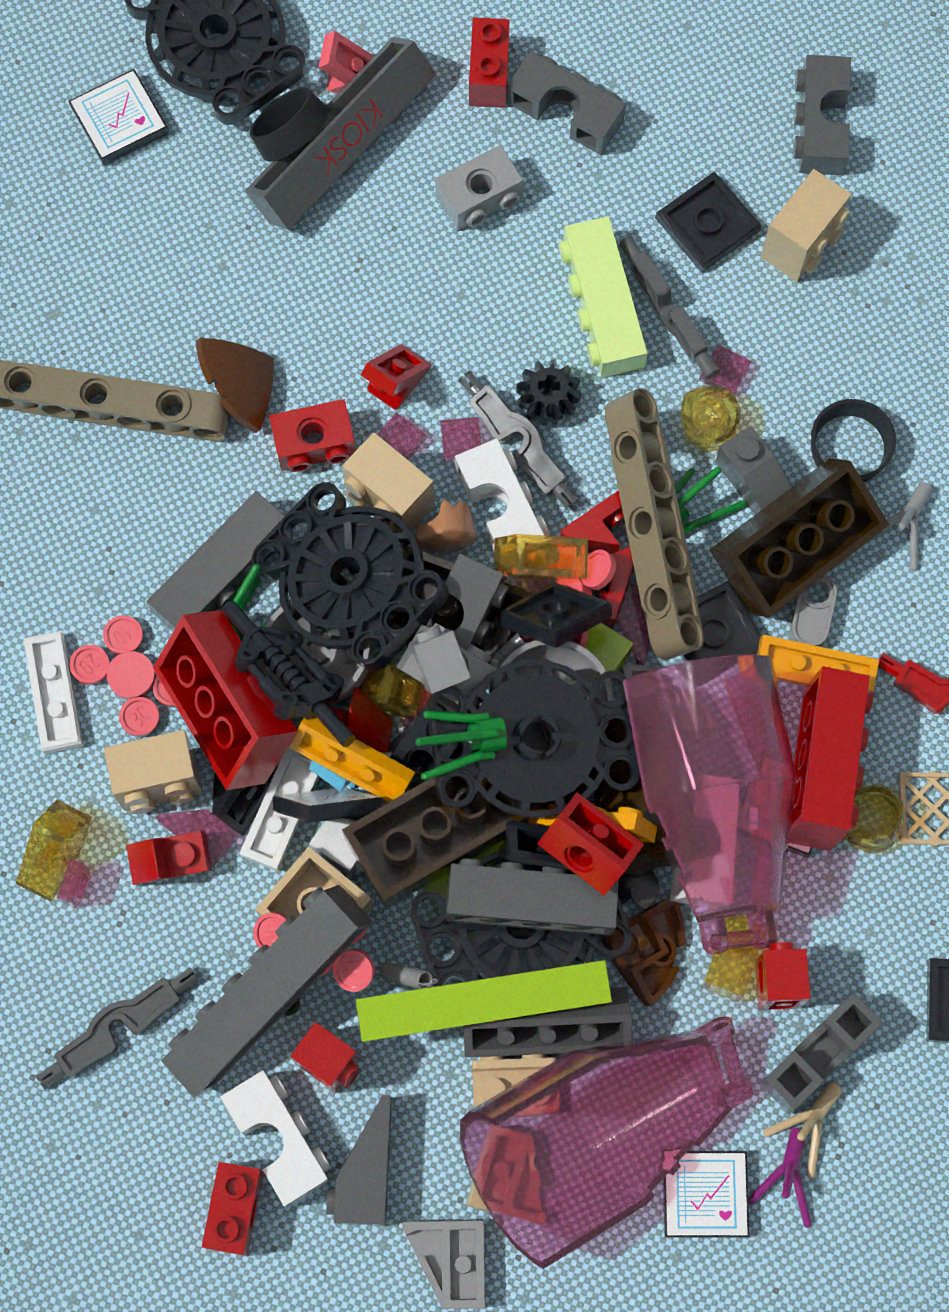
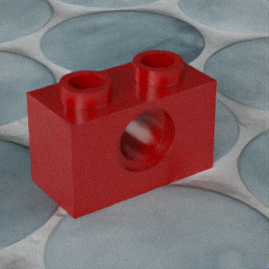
M473 17L469 71V106L506 108L510 19Z
M345 399L269 415L281 471L302 472L311 468L312 464L326 461L329 464L342 463L347 461L356 451ZM313 433L323 436V439L316 444H309L304 441L308 435Z
M579 793L573 796L537 843L603 896L626 871L644 846V843Z
M793 942L770 944V949L764 950L755 961L758 1011L799 1009L811 999L807 949H795V943Z
M314 1022L290 1055L298 1067L334 1093H337L341 1086L347 1090L361 1071L358 1068L360 1058L357 1052L316 1022Z
M218 1162L201 1248L248 1256L264 1171Z

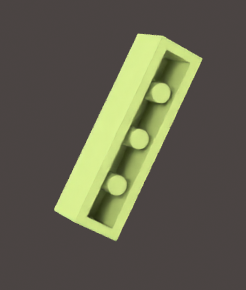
M609 216L565 226L564 240L558 243L562 263H569L572 275L568 276L569 289L572 298L579 297L582 309L577 310L578 321L581 331H588L591 343L587 344V353L591 366H598L601 378L644 369L648 353Z

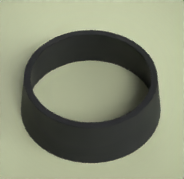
M308 88L294 89L276 99L257 117L251 126L250 137L265 161L280 160L301 148L320 130L328 117L329 109Z
M844 399L834 402L820 412L812 426L811 452L813 460L817 467L824 463L817 451L815 441L820 429L827 422L841 416L862 418L878 430L884 444V455L879 467L870 473L860 475L863 482H866L883 470L892 459L896 448L894 426L889 417L879 407L870 402L859 399Z

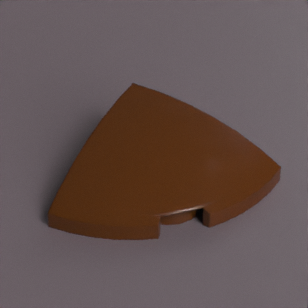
M200 337L196 340V350L200 367L207 383L212 384L214 382L217 392L224 398L221 400V405L244 427L257 433L261 430L270 401L274 376V358L238 343Z
M670 896L626 919L631 931L632 940L630 947L623 956L611 959L628 986L645 1006H650L657 1001L671 986L679 970L678 966H673L677 947L685 945V930L681 909L678 902L670 901ZM616 929L611 936H600L602 945L608 950H618L623 946V936Z

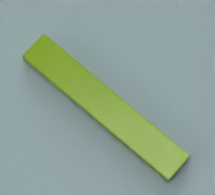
M603 960L355 999L361 1042L610 1003L612 999L606 962Z

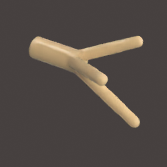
M829 1081L810 1109L768 1127L763 1131L764 1136L769 1137L806 1121L797 1138L800 1141L805 1140L812 1130L807 1177L813 1179L816 1173L823 1119L843 1092L842 1088L832 1081Z

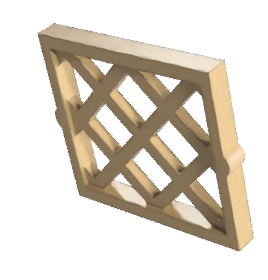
M930 771L929 773H899L901 845L949 846V840H942L939 837L947 827L949 828V819L937 809L946 800L949 801V790L946 791L937 780L949 779V773H937L935 771ZM911 778H925L928 783L919 791L909 780ZM905 786L915 795L907 804ZM931 786H934L943 795L934 805L923 795ZM918 799L929 808L921 818L910 809ZM932 813L944 823L935 833L924 823ZM906 814L916 822L908 831ZM920 826L930 838L928 840L913 839L910 835Z

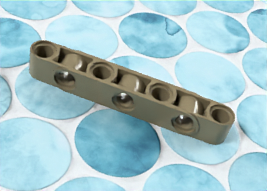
M0 360V409L208 441H222L225 439L230 414L221 405V400L224 398L220 394L172 385ZM20 384H31L27 391L22 393L15 392ZM103 394L107 396L100 404L90 403L91 399L96 395ZM172 406L183 408L178 415H165L166 410Z
M638 388L610 401L605 407V419L650 643L656 656L667 661L700 649L703 645L704 633L667 446L662 433L657 405L649 391Z

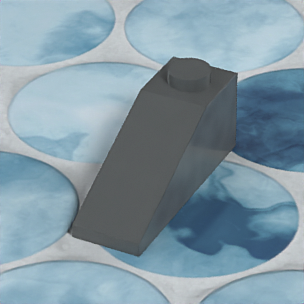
M749 426L719 446L715 463L721 468V471L755 515L792 487L774 454L752 426Z
M391 1095L381 1096L336 1178L335 1189H328L326 1214L334 1215L333 1223L386 1226L392 1110Z

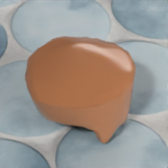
M443 500L436 518L433 520L429 519L426 524H419L417 526L415 536L420 548L427 552L440 554L461 551L474 544L477 540V532L471 507L464 501H460L456 506H452L447 500Z

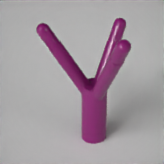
M791 1128L783 1162L755 1190L748 1200L749 1204H755L785 1173L782 1197L785 1199L790 1197L792 1184H794L803 1225L805 1228H810L812 1223L799 1170L805 1140L800 1141L797 1138L801 1129Z

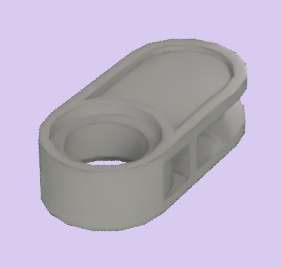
M824 575L814 583L823 586L827 590L828 599L825 602L815 603L811 601L807 596V589L797 596L790 625L789 637L791 641L819 647L824 644L829 634L837 597L836 584L827 575Z

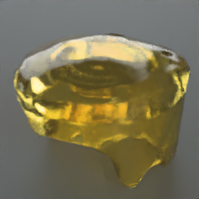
M702 386L684 395L681 405V422L686 442L700 450L712 452L719 450L720 445L735 436L740 423V406L736 397L729 390L721 386Z
M883 785L861 786L859 791L855 790L854 805L859 806L858 822L855 829H851L846 834L845 840L853 847L866 853H881L890 849L901 835L904 826V805L900 797L888 787Z

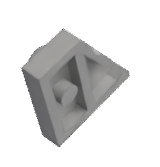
M484 1221L402 1222V1229L442 1309L485 1308Z

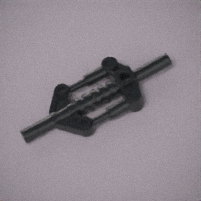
M235 601L227 602L223 606L222 612L244 635L234 665L239 672H250L259 682V688L275 705L273 709L274 715L281 720H290L292 717H305L308 720L317 717L343 747L350 746L355 741L356 736L329 707L332 702L339 699L344 686V679L338 674L329 673L317 659H312L302 648L303 638L298 632L256 626ZM287 655H297L306 665L305 670L315 681L310 682ZM262 658L264 664L283 682V685L289 691H283L270 676H265L255 665L257 660Z

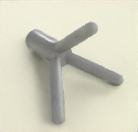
M925 482L918 484L903 510L887 519L890 525L883 530H887L899 521V529L904 530L910 522V569L912 571L918 569V515L933 491V488Z

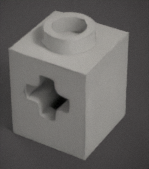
M436 625L416 633L417 641L408 644L425 690L433 694L471 678L452 630L445 629L441 631L440 626Z

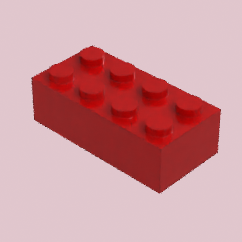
M222 610L184 614L153 669L225 789L231 790L265 784L298 733V730L291 719L281 720L274 715L273 709L275 705L259 688V682L250 672L242 673L236 669L234 661L242 641Z
M822 666L804 689L783 842L831 851L840 840L845 839L846 834L851 829H855L859 817V806L854 805L855 790H860L864 777V767L859 766L860 752H864L869 737V729L863 727L865 714H869L874 696L873 690H868L870 675Z

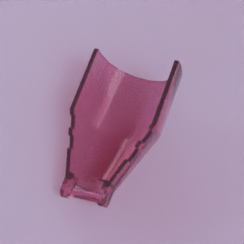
M754 654L720 656L661 667L624 679L623 685L645 802L650 814L657 813L666 833V836L662 838L666 851L673 849L682 870L677 876L698 922L703 949L709 955L723 954L727 949L748 946H755L758 949L770 948V944L777 941L773 913L780 911L797 785V777L773 660L769 656ZM747 918L749 930L727 932L725 921Z
M727 1016L718 1017L692 1031L574 1050L476 1106L464 1115L460 1120L459 1139L466 1167L480 1198L493 1220L517 1250L534 1264L545 1269L640 1210L655 1196L652 1191L667 1174L673 1176L681 1167L679 1160L693 1145L699 1147L733 1108L753 1096L754 1091L751 1081L744 1076L732 1036L735 1033L732 1018ZM717 1044L729 1080L728 1084L725 1083V1079L714 1047Z

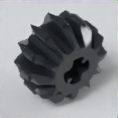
M553 359L550 361L549 367L545 368L538 360L534 365L535 372L525 369L522 372L523 381L517 383L516 392L521 395L518 398V407L528 408L526 417L530 420L534 419L537 415L541 416L540 422L543 426L547 425L549 417H553L554 421L560 425L563 422V414L573 416L576 410L574 404L581 401V392L576 390L580 386V380L578 377H569L571 374L569 365L558 370L557 361ZM546 389L554 390L552 396L544 395Z

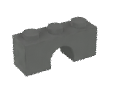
M530 51L507 84V104L536 120H539L543 112L552 105L563 104L571 107L575 111V115L571 119L570 139L599 155L603 154L624 122L626 103L617 94L609 90L603 91L590 84L588 79L581 74L566 71L548 56H539Z
M806 55L803 69L796 70L795 92H801V102H796L794 125H800V136H795L793 159H799V173L810 174L815 169L823 175L844 176L849 160L850 124L830 122L823 116L822 111L829 108L845 109L851 91V57Z
M459 553L445 583L448 586L449 595L459 599L464 608L463 622L453 632L456 635L458 645L467 650L470 644L473 646L475 643L482 645L491 627V623L486 620L493 606L498 609L500 608L507 595L509 586L504 585L507 578L504 574Z
M853 992L759 1084L790 1114L849 1055L855 1052L883 1022Z

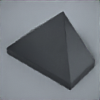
M279 763L265 784L231 790L225 789L214 772L212 814L237 834L244 836L258 813Z
M508 820L506 823L507 860L571 871L537 844L549 829L548 826Z

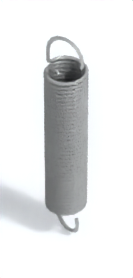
M388 962L382 968H375V970H379L381 978L385 981L418 989L430 988L432 984L438 982L437 979H434L435 982H433L431 973L398 964Z

